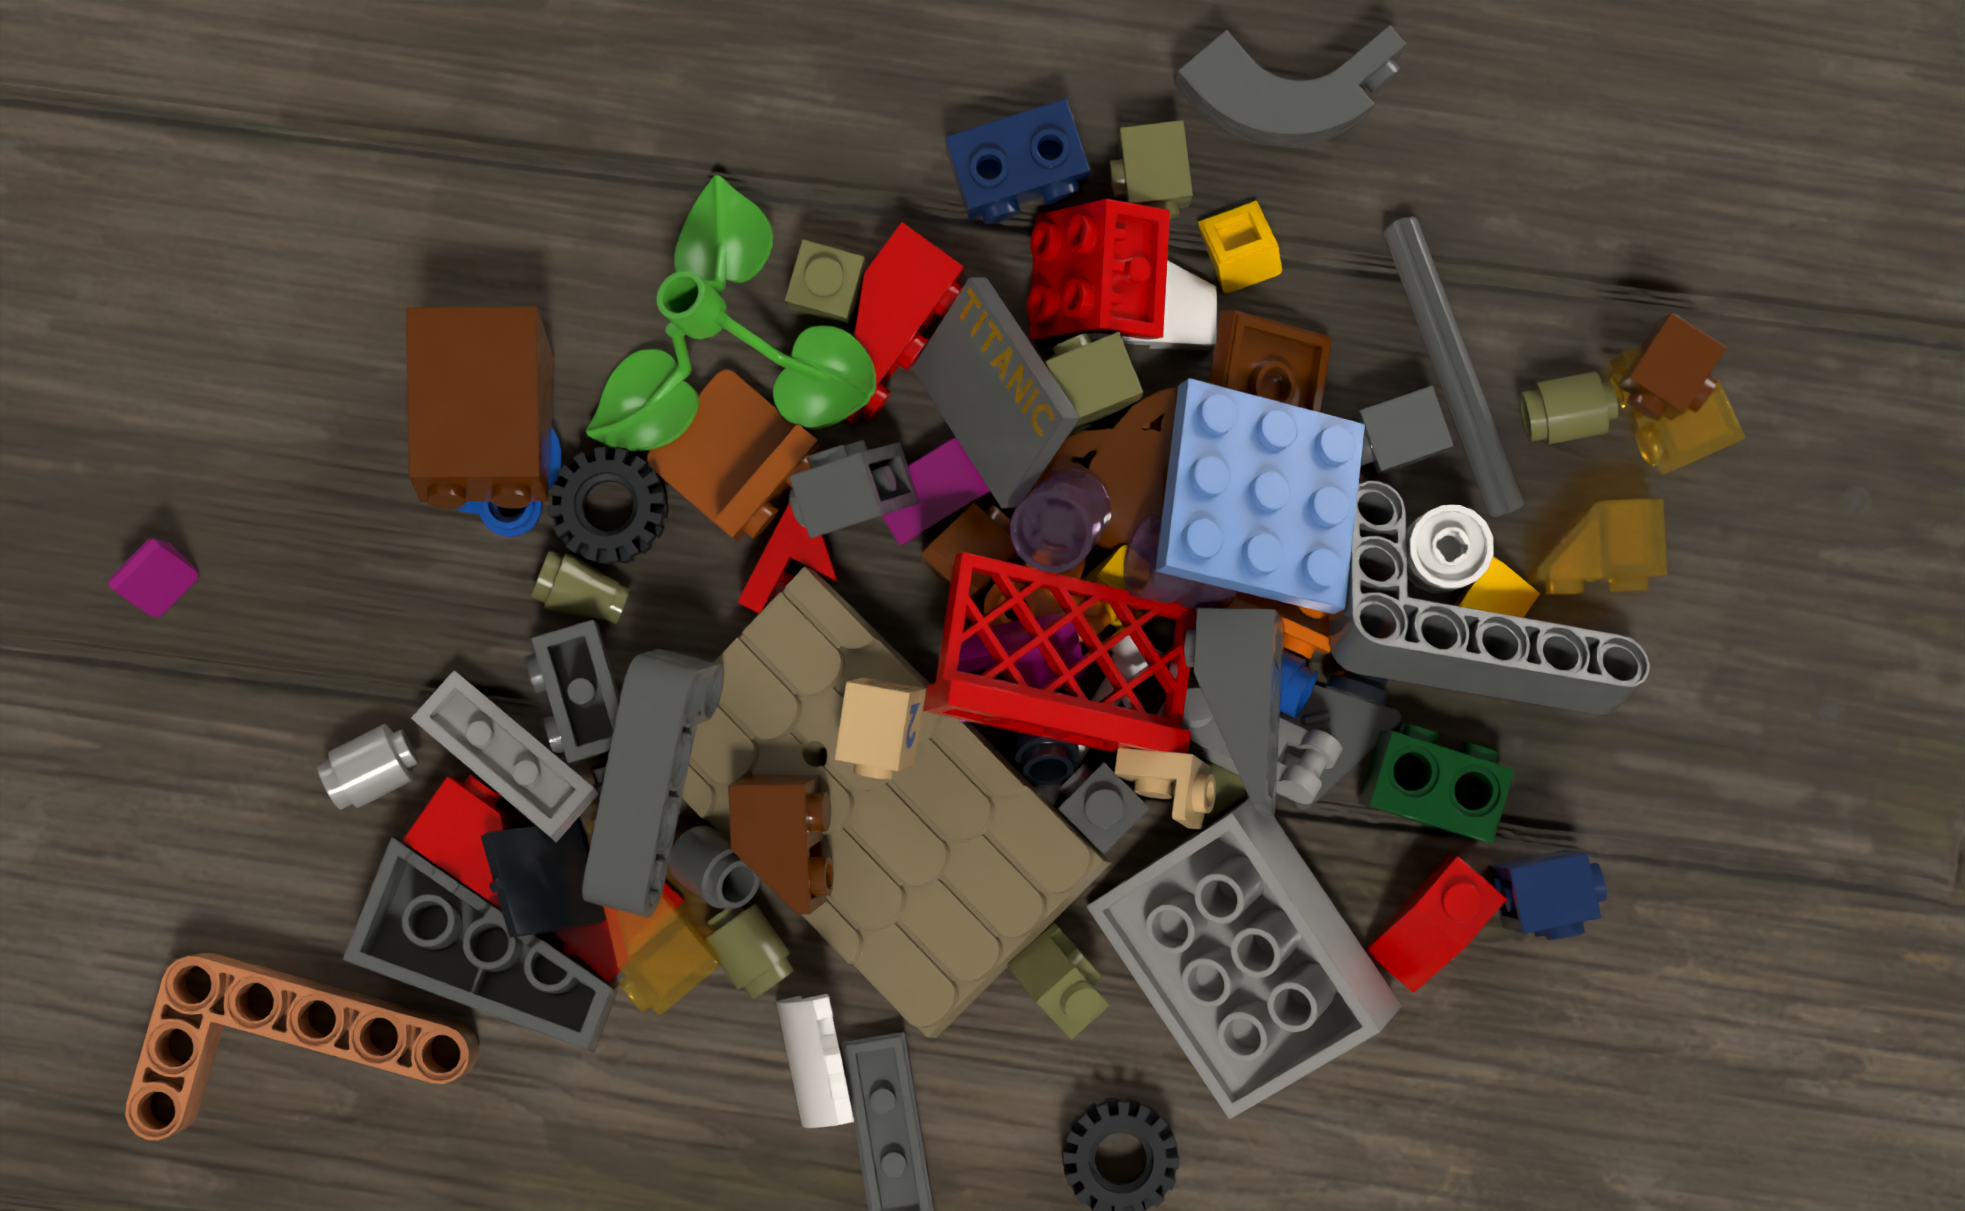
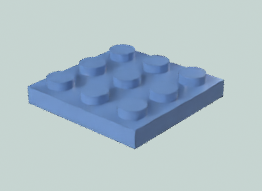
M1190 378L1178 386L1155 571L1326 613L1335 614L1345 609L1365 424Z

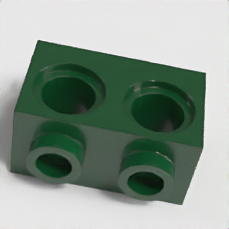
M1403 722L1399 733L1380 731L1358 804L1475 841L1493 844L1515 772L1514 769L1496 764L1500 753L1467 742H1462L1459 752L1436 745L1439 733ZM1406 753L1414 755L1421 766V775L1418 782L1409 789L1400 787L1393 773L1396 761ZM1471 772L1480 782L1481 794L1473 806L1464 808L1455 797V785L1462 775Z

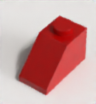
M470 774L466 781L459 777H447L402 841L501 910L497 893H493L489 887L493 878L480 836L487 832L513 829L510 813L497 804L501 795L479 777Z
M1446 854L1364 950L1414 993L1466 948L1507 898L1460 857Z

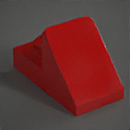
M790 502L737 601L740 605L757 614H760L780 592H783L785 586L796 576L789 572L793 562L815 570L819 575L839 584L824 535L810 539L806 527H802L797 522Z

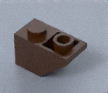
M820 775L744 776L729 784L731 850L796 914H811L825 903V896L831 895L834 883L832 859L824 857L823 831H828L830 827L831 802L829 794L821 792Z

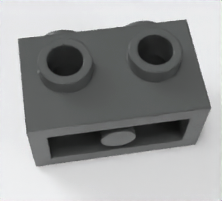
M864 440L846 446L841 445L806 457L810 469L789 476L793 490L790 492L791 509L797 522L802 527H806L810 539L920 503L900 442L867 450Z
M591 620L531 638L535 654L525 656V660L535 692L546 691L553 715L545 717L543 720L553 753L556 755L565 752L567 762L570 764L609 753L620 697L598 624Z

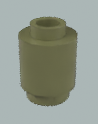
M1596 371L1536 382L1534 390L1520 392L1521 416L1529 442L1544 440L1546 445L1607 434L1609 431V420L1618 418V403L1614 386L1611 381L1602 383Z
M756 903L747 910L742 906L734 909L726 908L706 922L713 931V934L703 941L737 990L744 987L752 1000L794 971V968L786 958L791 954Z

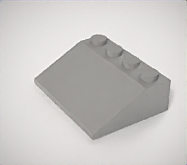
M1250 798L1231 808L1211 824L1205 825L1202 829H1199L1086 906L1229 1120L1378 1034L1402 1007L1275 817L1261 816L1251 803Z

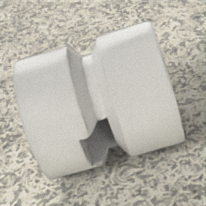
M1442 505L1416 518L1406 528L1407 578L1416 587L1430 593H1449L1477 581L1488 569L1494 554L1493 536L1487 522L1474 510L1461 505Z

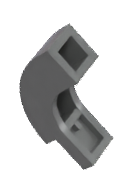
M1389 25L1332 73L1313 80L1295 81L1280 78L1261 68L1226 30L1178 70L1174 85L1202 116L1233 136L1256 144L1274 147L1312 145L1327 141L1349 131L1369 116L1375 104L1362 89L1366 86L1374 94L1401 70L1396 60L1399 59L1406 42Z

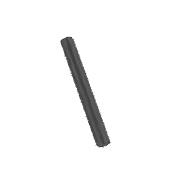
M1411 216L1396 220L1386 226L1384 236L1487 510L1492 517H1500L1517 511L1523 506L1524 500L1418 219Z

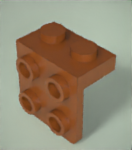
M722 370L715 375L698 395L699 408L687 430L673 442L660 448L651 449L647 455V463L652 470L739 544L747 534L752 539H755L768 526L778 512V509L773 506L774 502L788 486L792 487L789 476L809 470L810 467L806 457L818 453L821 446L818 440L799 424L795 426L787 421L772 404L731 370Z

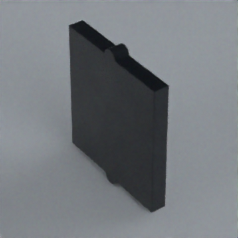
M575 821L557 842L537 826L492 831L480 836L493 878L489 887L493 893H497L509 938L600 925L607 921L603 906L586 902L583 898V881L588 854L578 821Z

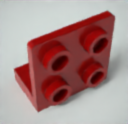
M1104 199L1037 215L1035 228L1030 240L1033 269L1032 287L1027 300V315L1030 320L1029 338L1031 340L1046 341L1093 332L1105 334L1119 332L1120 336L1145 340L1163 338L1170 210Z

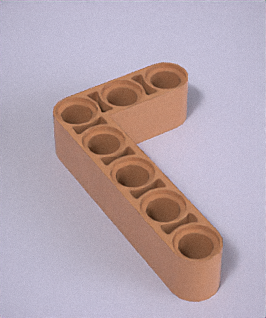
M200 953L176 960L167 968L162 978L127 1099L125 1116L133 1132L146 1140L158 1141L188 1128L195 1121L199 1113L224 1025L435 1084H445L454 1081L470 1071L479 1057L480 1045L472 1029L456 1020L219 954ZM194 966L204 969L209 974L212 982L211 991L204 1000L193 997L186 985L187 975ZM255 983L266 986L272 993L274 999L273 1009L267 1017H260L254 1014L249 1007L247 1001L248 993ZM316 1000L324 1001L334 1010L336 1022L332 1032L328 1035L315 1031L310 1024L309 1010ZM377 1018H385L391 1021L397 1029L398 1042L391 1052L382 1051L372 1043L370 1028ZM175 1029L187 1032L192 1039L193 1054L187 1062L176 1059L170 1052L168 1046L169 1037ZM438 1035H447L453 1038L459 1046L460 1060L453 1069L443 1068L433 1059L431 1053L432 1043ZM157 1091L169 1095L174 1102L175 1116L170 1124L158 1121L152 1113L151 1100Z

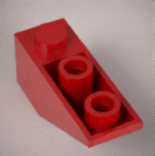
M901 222L870 264L863 277L854 338L862 344L873 361L876 371V389L865 406L844 419L845 423L852 428L855 427L861 417L871 422L877 416L892 394V391L885 387L888 380L899 366L906 371L912 368L929 342L922 334L936 315L942 319L945 317L963 289L960 283L964 278V266L903 222Z

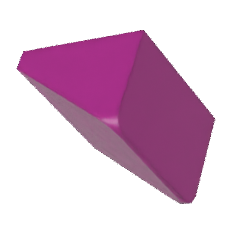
M148 539L108 579L110 582L107 585L148 615L158 618L198 580L199 573L170 543L157 539Z

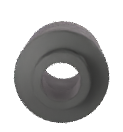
M697 826L689 829L679 837L671 850L669 869L673 878L713 907L739 908L753 898L759 887L760 878L731 850V840L712 827Z

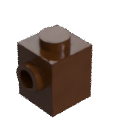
M1671 312L1657 322L1617 386L1630 394L1626 401L1631 407L1653 420L1660 421L1664 416L1671 421L1684 414L1687 409L1697 413L1707 401L1718 382L1710 376V373L1727 347Z

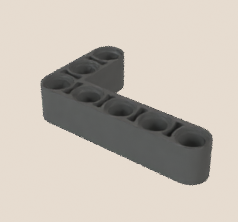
M1366 481L1358 485L1345 609L1335 614L1329 613V644L1331 653L1337 663L1343 668L1362 675L1596 715H1605L1615 711L1646 680L1650 670L1648 656L1638 643L1628 637L1408 598L1406 512L1404 502L1396 490L1380 481Z

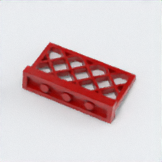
M966 552L958 553L954 559L936 683L927 685L923 711L1114 753L1118 752V748L1188 754L1191 731L1182 729L1190 667H1187L1185 662V635L1188 628L1196 627L1198 607ZM972 572L991 576L1006 599L983 616L969 596ZM1011 581L1026 585L1017 591ZM1037 588L1050 590L1065 614L1043 630L1023 598ZM1071 595L1085 599L1076 604ZM1097 601L1109 604L1123 625L1120 630L1102 643L1082 613ZM1009 608H1012L1031 638L1007 655L988 624ZM1130 609L1142 611L1143 613L1135 618ZM1155 615L1176 620L1173 646L1160 656L1141 628L1144 623ZM966 616L971 625L963 630ZM1071 622L1090 652L1067 668L1048 637ZM975 633L978 634L996 662L995 665L981 675L957 671L961 643ZM1129 635L1148 665L1126 681L1107 651ZM1034 647L1038 648L1056 676L1040 689L1028 687L1013 664ZM1094 660H1096L1114 688V691L1099 702L1088 700L1073 678L1075 674ZM1169 661H1171V663H1170V671L1168 670V668H1167L1166 665H1165V664H1167ZM1002 672L1008 682L992 678ZM1153 673L1166 692L1163 716L1146 713L1132 691L1133 688ZM1062 685L1067 695L1053 691ZM1121 699L1126 708L1112 704Z

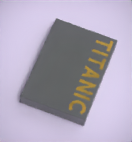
M969 278L916 360L912 370L1000 507H1019L1073 430L1080 416L987 278Z

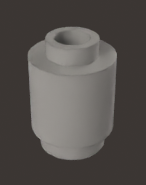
M382 724L329 751V759L318 764L317 769L329 797L337 808L342 810L352 804L356 808H360L413 781L414 775L411 767L419 764V759L410 739L402 729L393 733L386 724Z

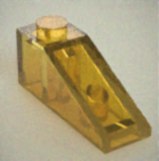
M596 816L586 824L590 846ZM664 891L656 910L649 918L604 906L617 965L626 976L619 984L628 998L641 1012L644 1013L652 1007L657 1015L661 1016L721 966L703 941L704 938Z

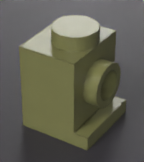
M1055 923L1007 964V967L1034 1001L1071 1040L1110 1006L1093 986L1102 976Z

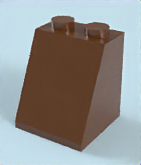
M407 307L406 351L409 479L419 501L427 502L431 506L443 509L460 508L466 502H492L499 507L514 509L526 507L530 504V501H548L555 361L538 307Z

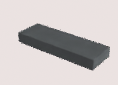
M905 1030L842 1041V1053L868 1211H935Z

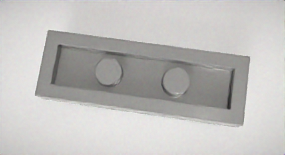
M455 670L411 718L555 842L562 837L599 794L593 786Z

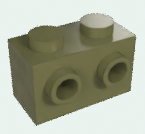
M1119 332L1095 342L1091 341L1089 334H1083L1066 340L1052 348L1054 355L1051 357L1052 359L1046 361L1045 365L1080 416L1079 421L1070 434L1128 412L1133 405L1140 401L1143 390Z

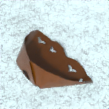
M1178 386L1159 391L1133 405L1114 429L1082 431L1066 438L1026 498L1037 509L1111 553L1127 545L1138 555H1141L1159 545ZM1164 413L1161 422V432L1150 429L1142 430L1143 424L1155 422L1158 414ZM1092 450L1097 452L1091 460L1088 469L1071 460L1073 457L1084 458ZM1049 474H1053L1054 493L1049 491L1038 492L1037 488L1046 485L1047 477Z

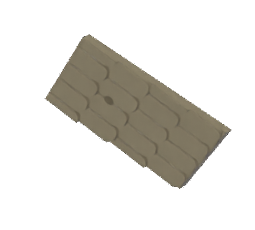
M803 567L785 586L783 592H780L745 628L739 638L737 637L714 661V663L723 665L724 668L723 690L713 716L708 721L697 724L682 798L702 819H707L718 832L731 840L729 784L744 776L820 775L821 792H827L831 802L830 827L828 831H823L824 857L832 859L834 883L830 896H825V903L811 914L801 915L848 964L854 965L888 1002L927 1038H937L1007 968V964L1029 946L1112 863L968 721L959 722V719L922 711L915 764L900 771H893L892 779H877L857 775L854 773L855 763L835 760L847 681L866 677L927 688V685L931 684L815 570Z

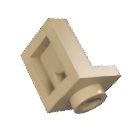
M1118 748L1115 774L1135 785L1134 793L1141 796L1171 799L1175 789L1172 818L1187 828L1202 829L1204 813H1210L1213 809L1216 795L1215 778L1210 774L1211 767L1193 754Z

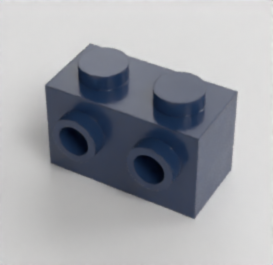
M1067 98L945 137L946 152L969 221L983 216L985 224L1001 222L1018 215L1021 212L1020 204L1043 197L1046 205L1060 203L1081 193L1079 185L1089 182L1090 168Z
M1560 850L1489 865L1493 887L1507 898L1498 909L1502 928L1522 934L1534 932L1535 937L1546 936V940H1555L1585 933L1584 921L1601 918L1598 902H1603L1607 899L1606 885L1600 865L1597 862L1590 864L1588 853Z

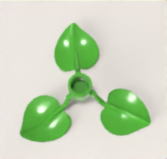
M715 175L698 197L683 226L674 256L676 272L663 281L657 293L658 308L671 321L666 326L665 332L673 340L678 364L670 354L658 349L640 350L629 355L616 367L603 389L596 414L588 425L586 433L604 445L627 451L656 449L679 438L693 422L699 408L697 392L684 381L692 371L684 338L685 335L694 339H704L716 335L723 328L776 364L784 367L785 369L780 373L774 384V402L779 413L787 421L795 426L799 424L804 429L830 427L865 406L875 393L876 371L871 357L862 344L842 329L823 325L807 328L798 336L793 347L792 356L789 357L726 314L725 301L719 295L724 292L726 281L743 283L753 278L762 269L770 256L773 246V231L769 219L757 205L740 194L722 177Z

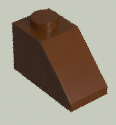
M973 503L920 556L923 564L950 588L956 554L966 552L1010 563L1021 551V545L1013 539L1020 529L994 505H991L984 512ZM972 572L969 596L973 602L993 581L991 576Z

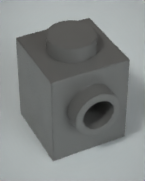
M1104 762L1100 763L1094 770L1086 763H1083L1058 789L1066 799L1057 808L1103 854L1150 809Z

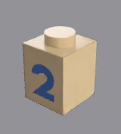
M866 677L847 681L835 760L855 763V774L877 779H892L893 771H900L915 764L926 688Z

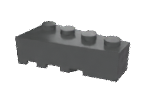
M392 837L343 957V960L593 1053L596 1051L618 993L537 936L527 935L509 938L502 912Z

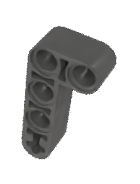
M661 649L639 654L631 662L621 692L584 875L583 898L586 902L649 918L656 910L665 884L697 724L708 721L717 709L724 683L723 665Z

